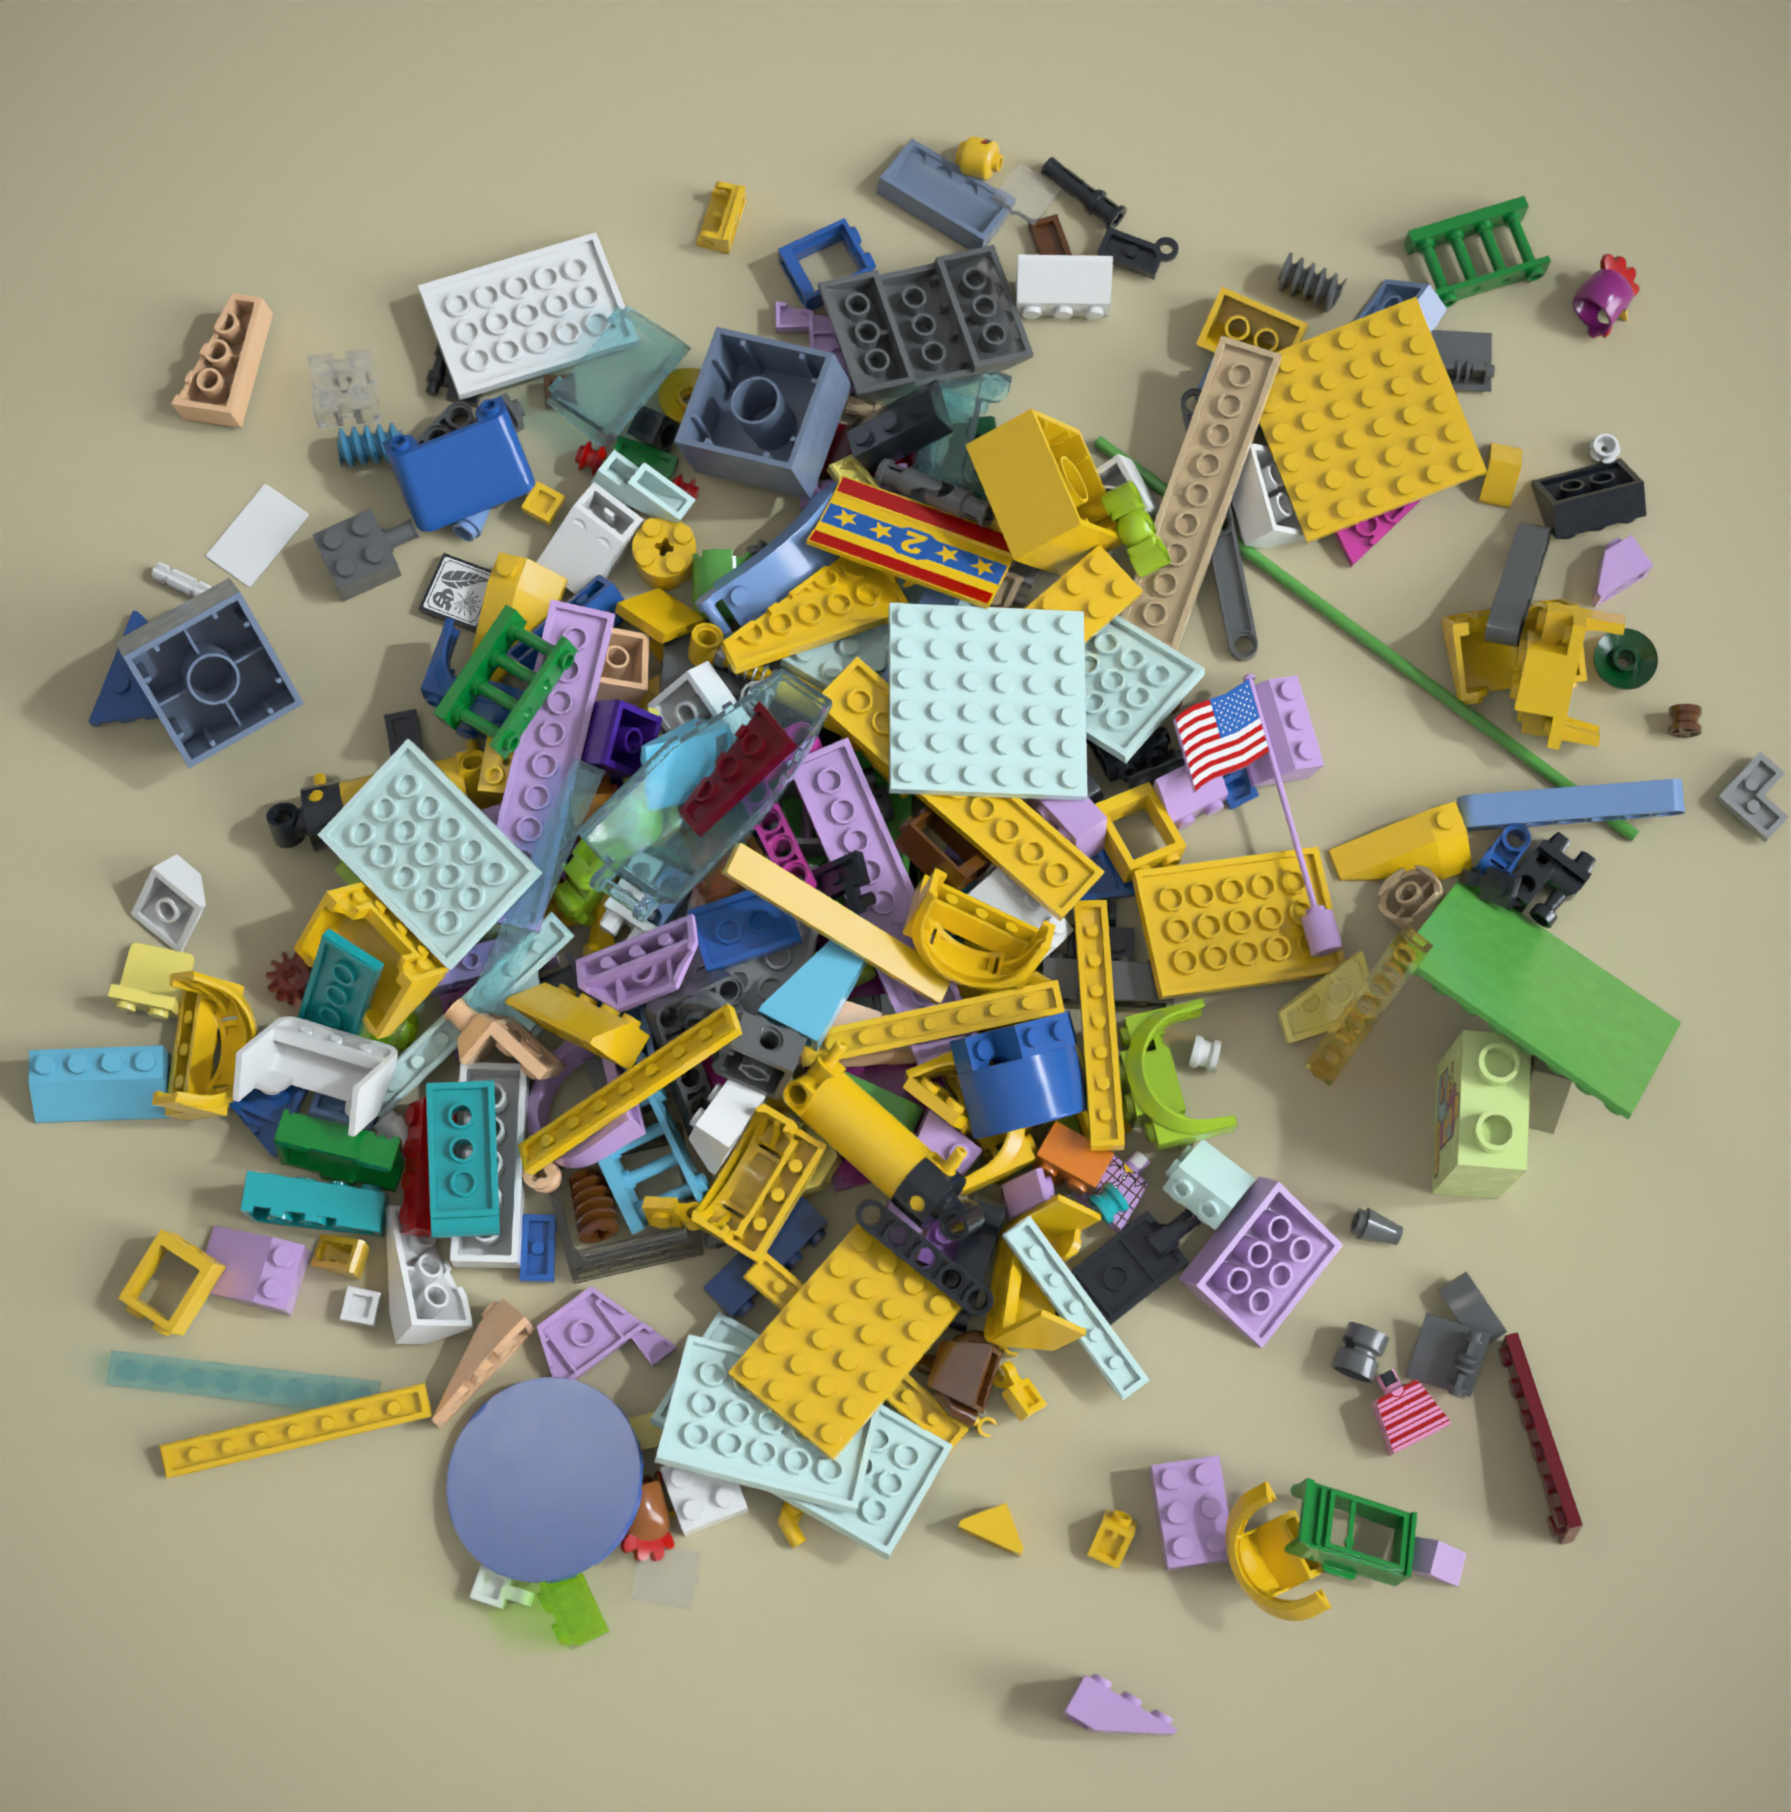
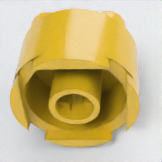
M660 517L647 519L636 532L632 543L635 568L648 586L654 589L673 590L692 578L693 554H697L696 541L691 528L683 522L674 523Z

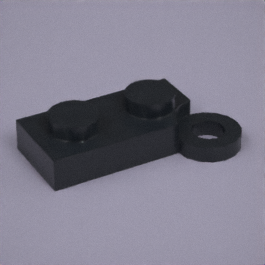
M1108 227L1097 256H1113V265L1154 280L1161 261L1170 262L1174 260L1178 254L1179 247L1177 242L1170 237H1162L1154 244ZM1167 245L1171 247L1172 251L1169 254H1164L1160 248Z

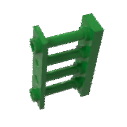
M1525 195L1408 231L1404 242L1407 254L1418 252L1423 255L1436 288L1434 291L1446 308L1454 305L1458 300L1524 280L1533 282L1546 274L1551 262L1549 255L1535 259L1521 225L1529 207ZM1502 226L1510 229L1523 261L1522 264L1506 268L1493 236V229ZM1475 234L1480 236L1494 270L1492 273L1479 277L1476 275L1463 242L1465 237ZM1446 243L1452 246L1465 279L1463 282L1450 286L1447 284L1434 251L1436 246Z
M508 605L504 606L433 712L442 723L453 730H456L460 723L465 722L491 737L493 740L489 746L505 760L510 752H513L518 747L520 737L564 671L571 667L578 652L573 644L564 636H561L554 646L524 629L527 624L526 620L517 610ZM518 640L547 656V659L537 673L506 656L515 641ZM500 667L529 684L519 700L488 683L497 668ZM479 695H483L511 711L501 728L470 711L471 706Z

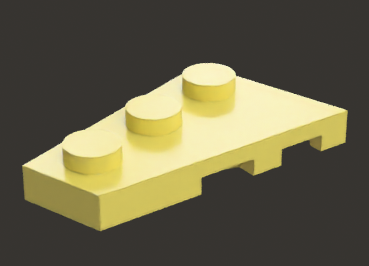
M1358 950L1277 1010L1287 1043L1296 1042L1381 1013L1363 951Z

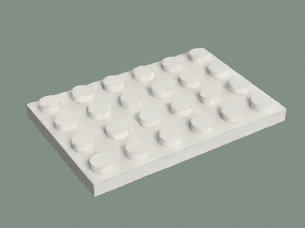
M596 232L418 285V292L459 400L638 346V338Z

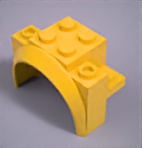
M1547 601L1545 611H1539L1536 631L1528 630L1526 640H1519L1516 668L1520 669H1513L1510 682L1509 698L1515 699L1514 710H1517L1516 721L1521 722V733L1547 737V748L1560 750L1562 740L1599 746L1601 734H1599L1600 726L1571 718L1567 714L1585 632L1602 631L1623 635L1626 625L1625 614ZM1562 639L1561 644H1565L1567 646L1558 645L1556 643Z
M952 1050L905 1071L906 1081L910 1076L920 1081L924 1077L930 1080L938 1076H944L954 1099L965 1103ZM993 1060L989 1062V1066L995 1065ZM1032 1126L979 1139L973 1137L976 1145L983 1150L980 1154L986 1166L965 1177L967 1182L960 1193L961 1198L992 1183H995L996 1187L1009 1181L1010 1175L1034 1164V1154L1038 1150L1030 1135Z

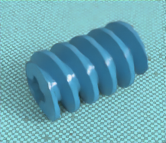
M392 422L389 424L388 432H384L381 424H377L376 431L372 434L368 425H364L363 434L359 435L354 426L351 428L350 436H346L343 428H339L337 446L341 467L343 466L344 459L349 467H354L357 457L362 466L368 464L369 456H371L374 464H380L382 455L387 463H389L382 442L402 434V429L397 431Z

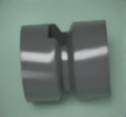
M1349 1322L1342 1337L1345 1346L1337 1350L1331 1367L1350 1378L1372 1383L1379 1367L1376 1358L1383 1356L1389 1337L1369 1326Z

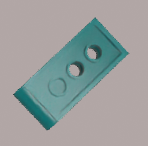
M494 1080L426 1083L432 1238L500 1235ZM457 1112H467L471 1116V1120L465 1125L455 1124L452 1118ZM459 1145H467L473 1150L472 1154L466 1159L457 1158L453 1152Z

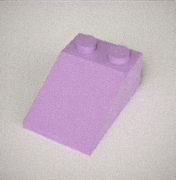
M214 1226L206 1253L227 1267L209 1295L292 1316L311 1251L305 1245L283 1239Z

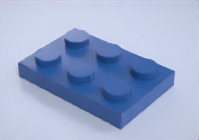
M749 890L687 910L688 915L693 914L695 916L698 947L707 973L717 969L724 970L803 943L795 918Z

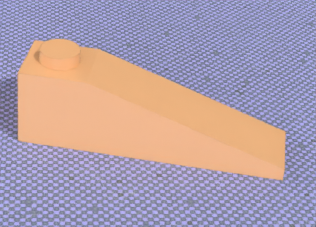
M504 1298L499 1304L496 1301L492 1302L483 1311L481 1316L484 1319L479 1323L431 1420L439 1428L535 1332L530 1321Z

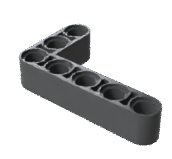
M717 969L680 985L677 991L649 1001L644 1013L656 1049L659 1050L689 1029L680 1021L676 1014L677 1007L683 1001L697 995L701 990H709L724 998L725 1004L728 1003L733 1006L743 997L744 986L741 980L725 970ZM728 981L726 991L720 994L721 985ZM669 1008L667 1018L660 1021L661 1013ZM702 1062L690 1069V1074L685 1080L681 1081V1076L669 1083L688 1137L694 1128L690 1125V1122L700 1107L706 1110L711 1104L707 1098L712 1090ZM700 1098L699 1106L692 1110L693 1102Z

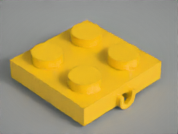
M911 1076L903 1085L906 1091L950 1125L961 1129L963 1135L967 1133L972 1134L965 1103L958 1102L950 1097L951 1093L937 1082L933 1083L925 1077L921 1081Z

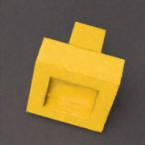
M537 481L522 504L521 509L522 512L550 526L559 514L566 499L561 493Z

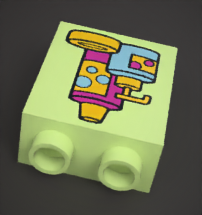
M1463 1030L1437 1065L1432 1194L1499 1199L1527 1171L1531 1055L1524 1053L1517 1043L1506 1035H1499L1495 1032Z

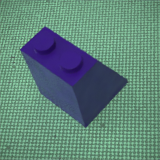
M619 699L595 701L579 770L589 774L644 781L643 765L640 760L641 746L658 738L663 718Z

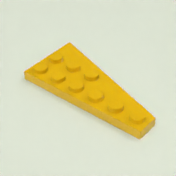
M840 557L831 565L824 566L790 591L788 596L781 602H775L768 607L767 612L755 621L751 620L725 639L721 649L734 673L738 674L887 624L890 603H909L898 583H892L885 572Z

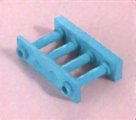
M664 1087L639 1103L640 1108L651 1104L659 1122L646 1127L645 1135L598 1162L632 1235L644 1230L649 1225L642 1209L643 1200L639 1201L634 1191L637 1183L679 1164L687 1183L657 1197H675L680 1201L694 1195L696 1201L701 1203L710 1190L706 1176L703 1172L698 1173L665 1104L667 1095ZM665 1134L673 1150L672 1153L631 1172L628 1169L624 1170L619 1159L622 1157V1153Z

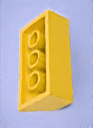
M544 982L509 996L505 1001L507 1005L544 1030L626 1070L632 1068L650 1037L639 1029L642 1023L626 1013L620 1018L618 1017L620 1012L604 1003L599 1008L597 1007L599 1004L597 1001L583 993L578 998L576 997V991L562 983L557 988Z

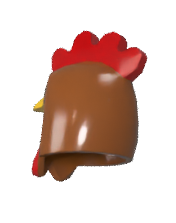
M656 1471L654 1478L649 1475H645L642 1478L641 1490L643 1492L639 1509L631 1527L621 1541V1551L623 1553H630L632 1551L634 1559L639 1562L648 1559V1557L653 1562L660 1561L664 1558V1550H671L675 1546L669 1530L670 1520L674 1517L676 1511H669L666 1506L661 1471Z

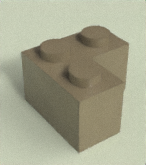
M1531 1055L1528 1128L1554 1134L1573 1081L1564 1075L1553 1073L1546 1066V1063L1535 1055Z

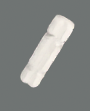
M158 562L152 570L151 575L155 580L163 584L166 582L169 587L188 596H197L211 588L210 585L202 581L198 583L196 578L175 568L173 570L170 569V566L162 562Z

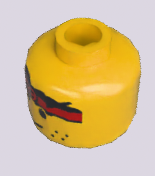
M970 136L966 141H961L959 144L955 163L959 165L961 173L981 180H988L994 172L999 173L1001 170L1003 154H999V146L995 141Z

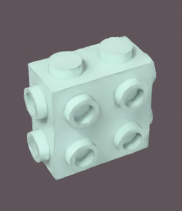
M1201 1140L1195 1148L1188 1145L1180 1157L1169 1167L1165 1173L1169 1180L1162 1189L1175 1202L1182 1204L1194 1213L1202 1223L1216 1230L1256 1179L1207 1141Z

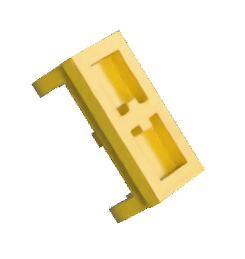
M716 181L704 222L696 241L697 246L730 254L747 200L746 186Z

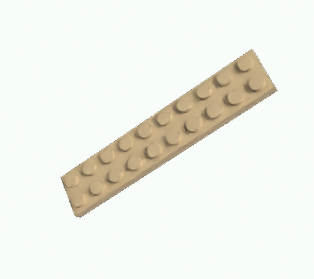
M1221 336L1154 522L1156 528L1155 536H1160L1169 553L1171 563L1143 578L1136 572L1134 582L1143 590V593L1123 610L1121 614L1122 618L1178 651L1282 360V354L1225 336Z

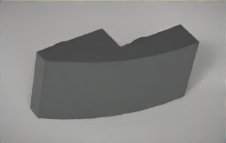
M1464 1272L1438 1289L1461 1324L1491 1333L1488 1344L1507 1333L1506 1328L1467 1272Z

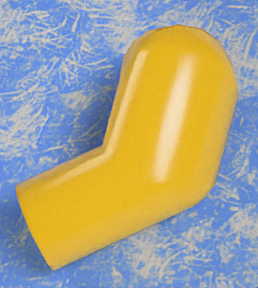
M784 1501L777 1522L792 1549L807 1541L798 1526L803 1511Z

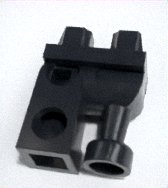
M1560 832L1554 834L1548 841L1544 839L1516 872V875L1522 877L1513 908L1523 913L1543 886L1551 892L1544 904H1535L1529 912L1531 918L1545 928L1552 927L1557 920L1555 911L1565 901H1571L1592 875L1589 872L1596 861L1594 857L1584 851H1581L1574 861L1565 855L1564 851L1571 842Z

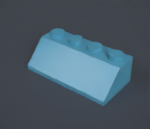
M163 1045L29 1050V1088L36 1123L170 1119V1116L164 1115V1107L152 1105L153 1093L155 1091L168 1092L170 1053Z

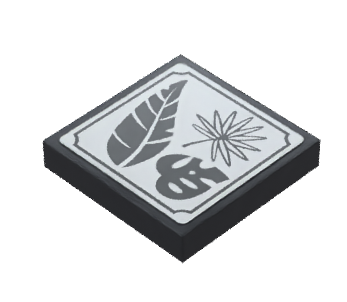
M443 553L419 606L420 613L444 622L446 617L455 619V626L476 633L488 579L492 570Z

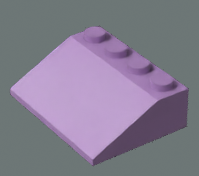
M1259 1176L1178 1279L1203 1303L1254 1344L1263 1348L1343 1244L1280 1182Z

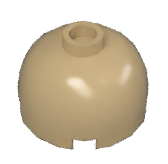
M1421 865L1414 866L1416 869L1405 871L1404 868L1397 870L1385 880L1378 893L1381 898L1380 904H1378L1379 910L1395 928L1407 932H1418L1445 898L1441 882L1429 868Z

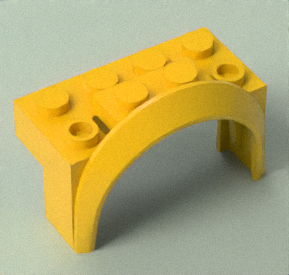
M937 868L934 869L931 876L925 874L914 891L902 934L912 938L921 959L938 975L964 987L979 990H999L1014 986L1022 990L1050 950L1056 925L1045 920L1040 928H1037L944 884L943 882L947 874ZM944 929L952 935H959L974 942L978 947L988 949L991 952L967 947L953 939ZM998 958L999 964L997 972L993 974L995 961Z
M194 970L170 974L169 986L181 989L182 993L168 1092L155 1091L153 1093L152 1105L164 1107V1115L182 1120L227 1116L228 1106L234 1101L233 1088L236 1052L259 1034L255 1016L243 996L244 986ZM237 1016L238 1018L236 1020L222 1021L224 1017ZM219 1027L221 1055L217 1070L213 1076L214 1049L218 1043L219 1036L217 1030Z
M761 1104L756 1108L748 1127L697 1209L692 1212V1221L704 1232L760 1264L829 1151L828 1145L799 1129L793 1120L766 1104ZM763 1144L764 1146L778 1153L780 1155V1158L774 1156L773 1154L769 1153L768 1151L764 1150L758 1145ZM723 1204L744 1217L740 1218L739 1216L725 1209L723 1207Z

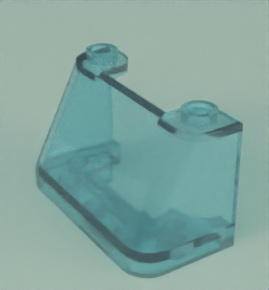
M628 305L624 309L618 306L607 319L611 325L565 379L559 375L547 389L552 394L546 402L598 447L605 446V449L614 441L691 349L680 338Z
M988 371L940 382L953 433L914 452L911 467L934 478L974 493L975 497L983 499L986 493L965 445L975 439L979 414H985L989 410L990 403L1001 402L1008 395L1012 376L998 371Z

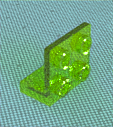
M583 1572L565 1581L549 1584L544 1580L539 1583L542 1591L536 1594L544 1612H547L548 1615L552 1613L556 1620V1623L552 1624L551 1627L559 1644H562V1646L567 1644L569 1648L575 1650L610 1632Z

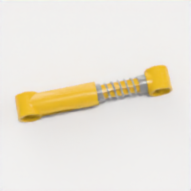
M701 623L695 626L691 633L688 648V659L690 662L698 666L709 661L712 666L716 665L721 667V669L728 668L729 673L734 672L721 649L722 643L725 640L721 629L711 623ZM766 665V667L759 666L736 674L737 677L743 676L745 682L751 680V682L760 681L767 684L772 690L774 701L842 737V740L848 737L813 706L814 700L824 690L786 670L780 672L774 669L772 671L769 669V665ZM848 737L853 750L860 751L861 747Z

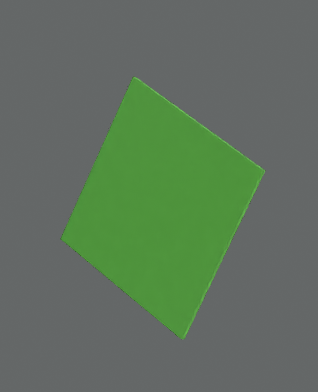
M1458 880L1396 960L1402 963L1403 968L1410 974L1421 976L1431 983L1432 988L1436 992L1444 996L1448 995L1457 1001L1465 1012L1482 1018L1495 1033L1511 1038L1524 1053L1535 1055L1544 1061L1553 1073L1564 1075L1573 1081L1582 1093L1590 1096L1593 1095L1602 1101L1611 1113L1618 1116L1622 1115L1629 1119L1681 1022L1515 908L1506 909L1479 898L1482 888L1470 886Z

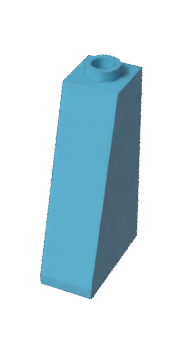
M830 940L760 1006L758 1015L763 1016L768 1022L781 1028L793 1029L800 1036L807 1038L805 1046L817 1052L866 967L867 962Z

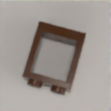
M927 805L917 814L916 819L910 816L898 829L901 835L895 841V846L924 874L931 876L935 868L945 872L947 877L943 883L959 891L983 875L992 864L987 857ZM931 828L965 863L958 867L924 832Z

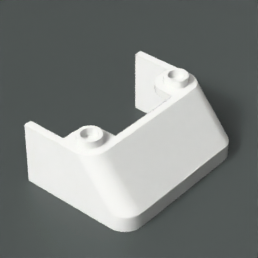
M280 1017L236 1052L233 1100L239 1102L254 1088L268 1095H276L290 1085H294L347 1101L345 1103V1113L350 1116L348 1135L355 1137L378 1115L397 1065L398 1051L391 1045L301 1018Z

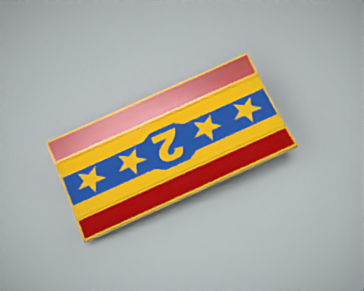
M842 475L819 522L806 541L807 545L885 572L892 583H896L898 577L905 580L903 584L905 588L918 584L988 609L993 602L1014 560L1001 531L990 527L983 528L971 520L961 519L937 508Z

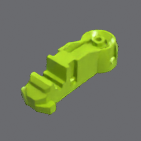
M625 794L611 799L603 810L601 821L582 837L572 851L574 857L569 863L564 862L561 866L571 879L565 880L563 884H555L552 891L559 910L566 918H571L574 922L590 926L595 920L591 912L636 851L648 847L656 840L662 821L659 808L646 810L645 797Z

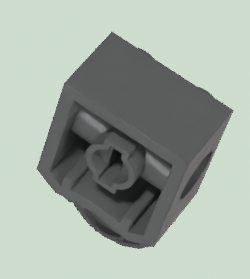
M701 990L696 996L683 1001L677 1007L676 1014L680 1021L690 1029L724 1006L726 1002L724 998L715 992ZM745 1011L736 1013L743 1034L716 1051L712 1056L713 1063L711 1066L715 1074L778 1101L794 1073L807 1038L800 1036L793 1029L781 1028L772 1024L763 1016L749 1014Z

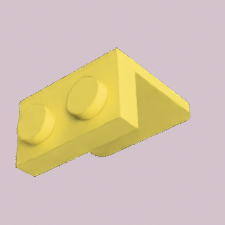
M133 943L130 946L120 985L111 984L108 997L116 1005V1008L131 1013H135L136 1010L148 1012L149 1016L164 1020L168 1016L178 1018L182 990L169 986L170 974L192 971L195 958L189 953L142 943Z

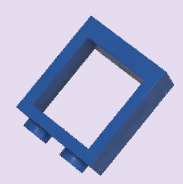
M845 218L778 249L779 264L803 308L815 310L823 306L824 303L820 291L814 290L799 262L800 260L842 241L858 270L851 275L870 272L876 269L871 254L869 252L864 253L860 246L862 241L856 227H850Z

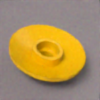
M677 369L669 373L660 384L658 392L660 407L666 416L679 424L682 422L688 405L683 401L690 399L700 369Z

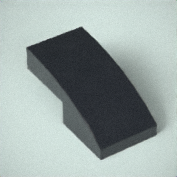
M416 709L384 715L391 756L407 739L413 741L424 752Z

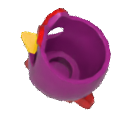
M1604 254L1600 261V270L1592 274L1578 288L1573 298V309L1577 316L1588 326L1587 333L1591 338L1600 337L1601 335L1603 338H1606L1618 317L1627 321V309L1633 297L1639 292V285L1634 283L1636 270L1634 267H1626V260L1622 256L1613 257L1612 254ZM1601 309H1603L1608 317L1609 323L1607 324L1600 322L1597 318Z

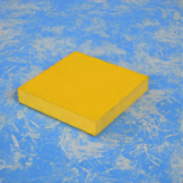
M660 588L618 602L615 609L617 615L661 644L691 633L695 626L705 623L706 618L698 615L694 610Z

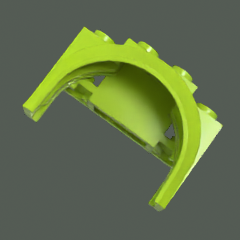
M1203 998L1127 1016L1124 1018L1123 1027L1119 1028L1123 1048L1129 1047V1050L1120 1052L1118 1057L1120 1084L1123 1091L1122 1111L1124 1120L1131 1121L1132 1129L1144 1126L1147 1140L1149 1143L1154 1142L1156 1151L1178 1146L1179 1151L1185 1150L1188 1145L1193 1147L1196 1141L1233 1133L1237 1127L1235 1115L1209 1119H1194L1185 1116L1186 1107L1171 1051L1164 1043L1162 1036L1165 1035L1164 1029L1173 1024L1202 1017L1201 1010L1205 1007ZM1148 1048H1152V1051L1146 1052Z

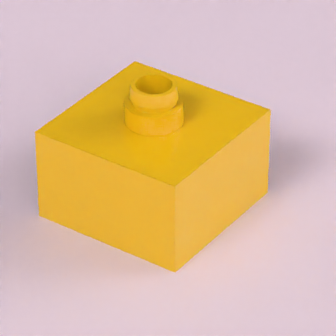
M1031 408L965 445L995 514V519L989 527L1003 533L1015 561L1063 576L1099 544L1107 553L1123 545L1116 530L1117 522H1112L1102 503L1101 495L1105 494L1106 490L1079 429Z

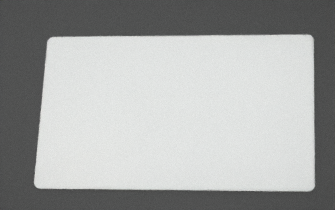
M264 484L206 554V557L248 587H251L309 517V514L272 487Z

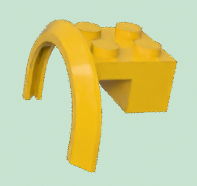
M1265 1481L1244 1493L1230 1511L1225 1530L1228 1562L1243 1592L1260 1609L1283 1620H1307L1332 1608L1322 1589L1297 1600H1285L1276 1597L1324 1573L1321 1563L1284 1552L1285 1545L1298 1537L1300 1518L1296 1510L1293 1509L1257 1528L1243 1533L1250 1517L1257 1510L1277 1500L1268 1481Z

